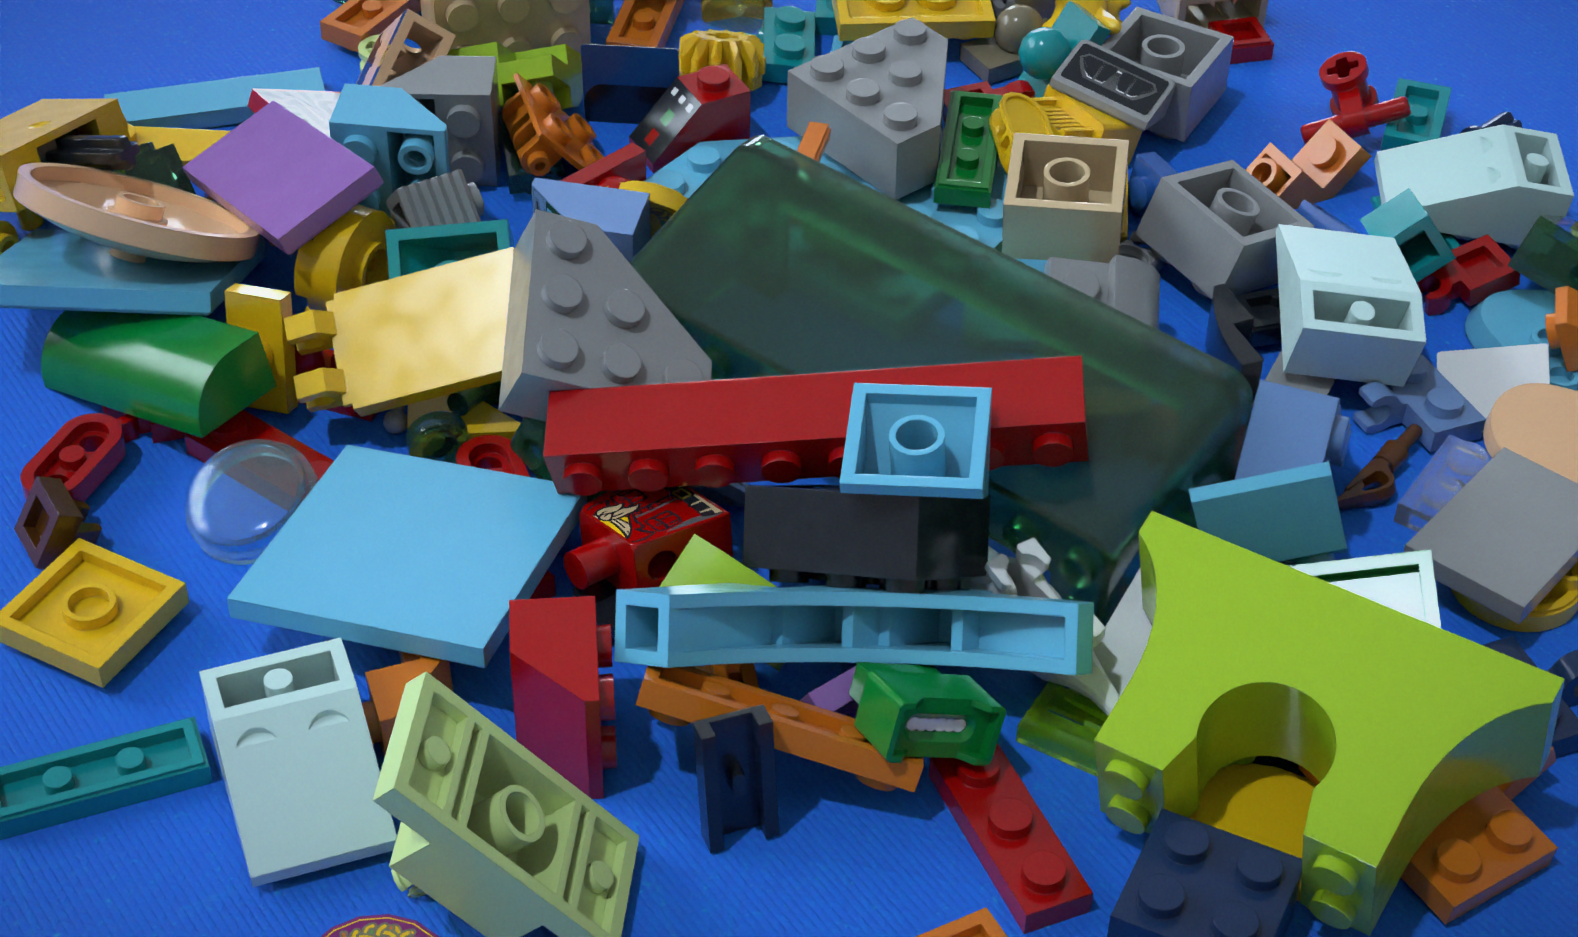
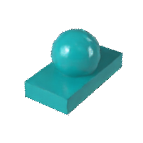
M1069 0L1052 27L1034 29L1022 39L1018 54L1019 63L1024 71L1018 80L1028 81L1035 91V97H1043L1052 76L1083 39L1089 40L1101 46L1111 30L1081 5Z

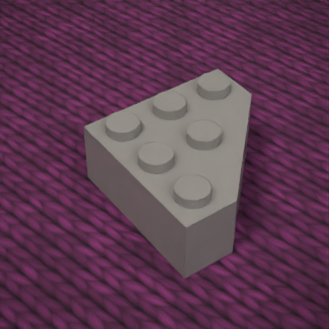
M911 17L900 20L895 25L867 37L858 38L851 44L825 55L817 56L807 63L788 70L787 127L803 137L810 121L829 124V128H831L830 140L824 153L894 201L935 182L938 170L945 96L948 39L927 27L923 22Z
M538 209L535 210L513 250L498 411L546 422L549 391L711 380V359L597 224Z

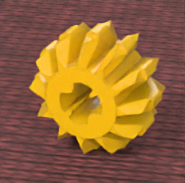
M709 29L708 31L695 30L680 37L678 50L679 76L697 72L706 66L726 64L750 91L762 87V77L766 70V57H764V44L755 35H746L744 32Z

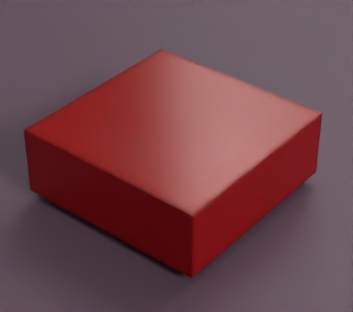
M1256 17L1208 22V29L1234 37L1230 64L1272 60L1274 43Z

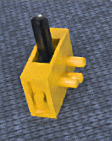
M118 98L41 99L1 118L0 212H16L21 229L25 231L40 228L44 223L43 217L23 206L13 196L18 169L21 165L41 162L60 163L101 170H131L135 167V156L140 153V147L136 141H131L127 120L122 113Z

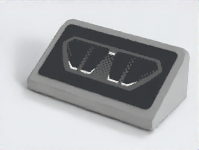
M1084 39L1074 47L1052 76L1049 83L1053 89L1141 131L1148 129L1165 117L1176 88V82L1173 79Z

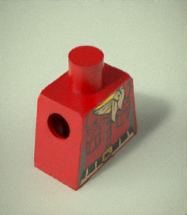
M689 486L665 487L653 492L638 489L608 491L583 506L579 514L582 546L565 553L564 567L571 582L582 590L602 580H607L618 589L659 587L694 534L733 558L730 513Z

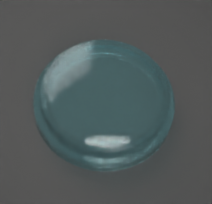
M265 439L245 440L232 444L208 459L192 480L185 510L189 532L199 547L218 561L236 565L254 564L319 481L306 457L297 449L287 444Z

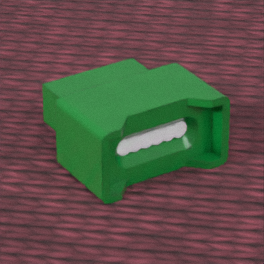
M857 662L849 690V695L859 704L854 722L855 728L890 763H901L905 757L957 758L973 765L985 766L993 759L1006 710L969 675L941 674L934 666Z

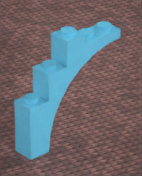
M718 583L616 589L614 661L664 668L742 663L870 662L980 667L1077 676L1092 674L1094 602L994 594L993 591L965 588L958 590L925 589L924 593H899L868 587L842 588L817 585L780 588Z

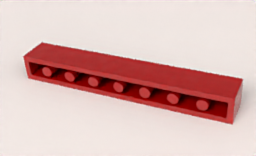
M1082 355L549 391L543 458L557 493H572L581 496L593 495L599 491L638 489L653 492L665 487L704 485L718 488L731 483L770 481L774 483H790L797 479L840 478L854 383L992 388L989 471L1001 466L1040 464L1047 467H1057L1069 462L1089 461Z

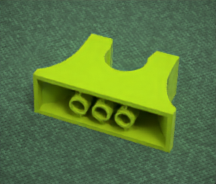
M1154 511L1150 512L1139 530L1142 605L1152 624V629L1147 646L1133 676L1094 739L1100 811L1106 813L1107 817L1115 825L1127 832L1142 834L1145 831L1150 834L1162 808L1189 818L1199 808L1202 792L1209 780L1226 765L1252 756H1273L1292 761L1308 770L1320 782L1313 788L1303 834L1300 904L1309 907V910L1316 918L1337 929L1352 927L1370 936L1411 858L1442 821L1467 801L1489 789L1511 781L1539 776L1551 751L1565 679Z

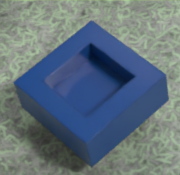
M1155 151L1136 155L1128 182V206L1141 219L1161 178L1178 173Z

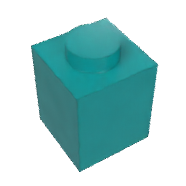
M1410 188L1359 219L1369 235L1395 238L1416 283L1456 258Z

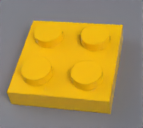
M78 538L0 610V642L104 688L189 603L186 583Z

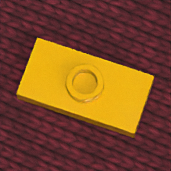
M234 283L224 291L227 324L259 333L277 385L247 407L289 414L298 406L293 376L296 375L295 346L287 342L283 319L292 316L291 292Z

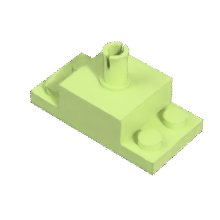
M427 671L406 683L372 800L401 821L389 864L393 880L398 889L403 892L408 887L415 885L409 889L408 897L420 898L425 894L429 895L486 937H521L542 925L558 937H621L639 835Z

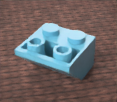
M344 84L329 120L330 138L375 166L384 183L358 205L384 211L391 218L386 200L396 189L450 173L447 125L402 88Z

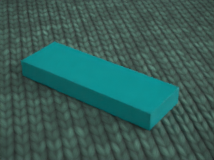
M195 716L0 767V840L213 783L210 766Z

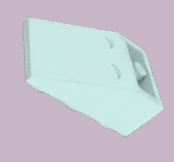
M1502 124L1378 151L1374 159L1382 205L1410 188L1438 231L1452 234L1455 238L1461 240H1473L1488 234L1495 242L1504 243L1514 249L1526 250L1533 248L1551 252L1561 227L1553 223V220L1551 221L1549 217L1560 220V217L1565 219L1574 198L1558 136L1549 132Z
M1278 224L1275 233L1283 373L1367 383L1381 382L1384 385L1404 387L1426 344L1422 293L1395 238Z
M341 638L199 671L210 730L252 887L393 851L397 834L392 815L372 801L380 770L358 687Z

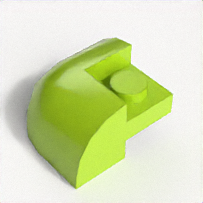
M498 42L451 49L447 56H496L501 115L506 101L519 92L513 75L516 73L533 86L537 83L545 85L559 101L561 110L579 107L583 97L581 54L567 44L514 53Z

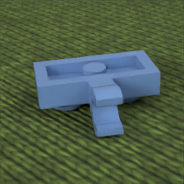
M1420 354L1404 387L1384 385L1381 382H1364L1366 385L1359 389L1358 394L1371 407L1355 412L1353 420L1366 433H1378L1387 427L1403 423L1407 428L1411 424H1417L1422 428V436L1418 440L1429 452L1478 440L1482 437L1486 418L1422 354Z

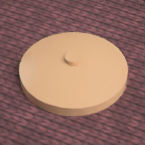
M41 162L24 164L18 169L13 196L19 203L64 230L100 245L110 247L109 254L116 258L135 263H145L146 257L170 261L212 263L244 261L253 258L256 254L260 234L220 203L196 194L134 176L77 165Z

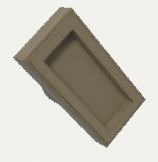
M1010 5L999 13L995 23L994 37L978 38L962 43L960 45L959 59L983 81H987L989 84L1021 75L1024 71L1019 63L1018 54L1021 41L1030 31L1042 27L1048 19H1042L1038 11L1028 5Z

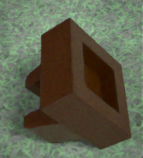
M36 476L14 528L35 568L46 569L78 538L96 544L102 530L100 524L85 523L90 510L89 505L83 501L72 499L60 478Z

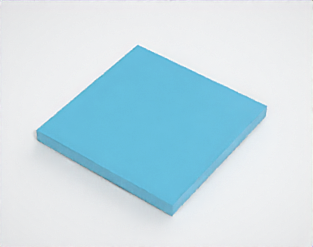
M35 229L0 254V308L209 316L225 299L224 291L234 283L240 284L265 258V237L259 238L255 256L244 261L194 263L146 257L145 263H135L116 258L109 254L110 247L92 242L67 230Z
M347 444L227 597L229 615L236 619L331 638H341L346 641L486 668L509 631V600L529 599L579 521V514L583 506L588 504L587 496L572 493L558 494L553 481Z

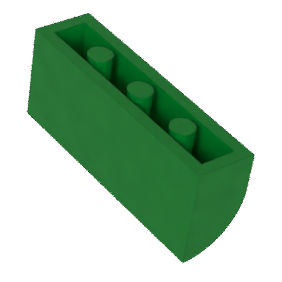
M65 310L50 328L41 356V372L46 388L200 438L211 433L277 386L258 332L199 315Z

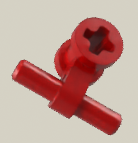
M1353 51L1338 53L1328 58L1319 69V76L1323 87L1331 91L1332 94L1330 109L1333 116L1302 125L1300 130L1303 142L1306 144L1328 119L1333 121L1352 139L1370 134L1371 127L1409 117L1411 110L1408 99L1405 96L1379 103L1375 88L1369 85L1366 80L1369 74V67L1364 55Z

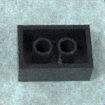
M826 484L745 485L743 565L746 567L769 569V581L808 583L809 579L825 580V586L842 588H865L866 584L883 585V591L899 593H924L925 589L958 590L961 589V578L986 576L985 565L988 562L990 494L983 499L840 493V485Z

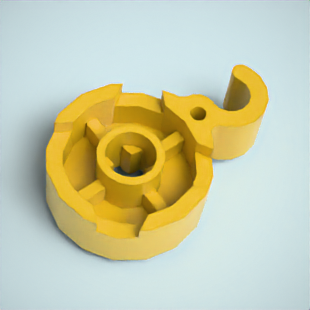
M357 204L316 235L313 240L308 241L298 249L294 267V290L296 295L307 299L308 306L305 311L312 309L327 311L325 302L334 300V293L389 279L385 230L395 229V224L384 211Z

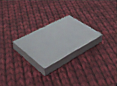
M1503 447L1405 544L1404 552L1431 549L1436 581L1520 624L1578 562V484Z

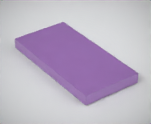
M274 100L182 167L193 184L287 255L293 254L379 189L384 183L375 166Z

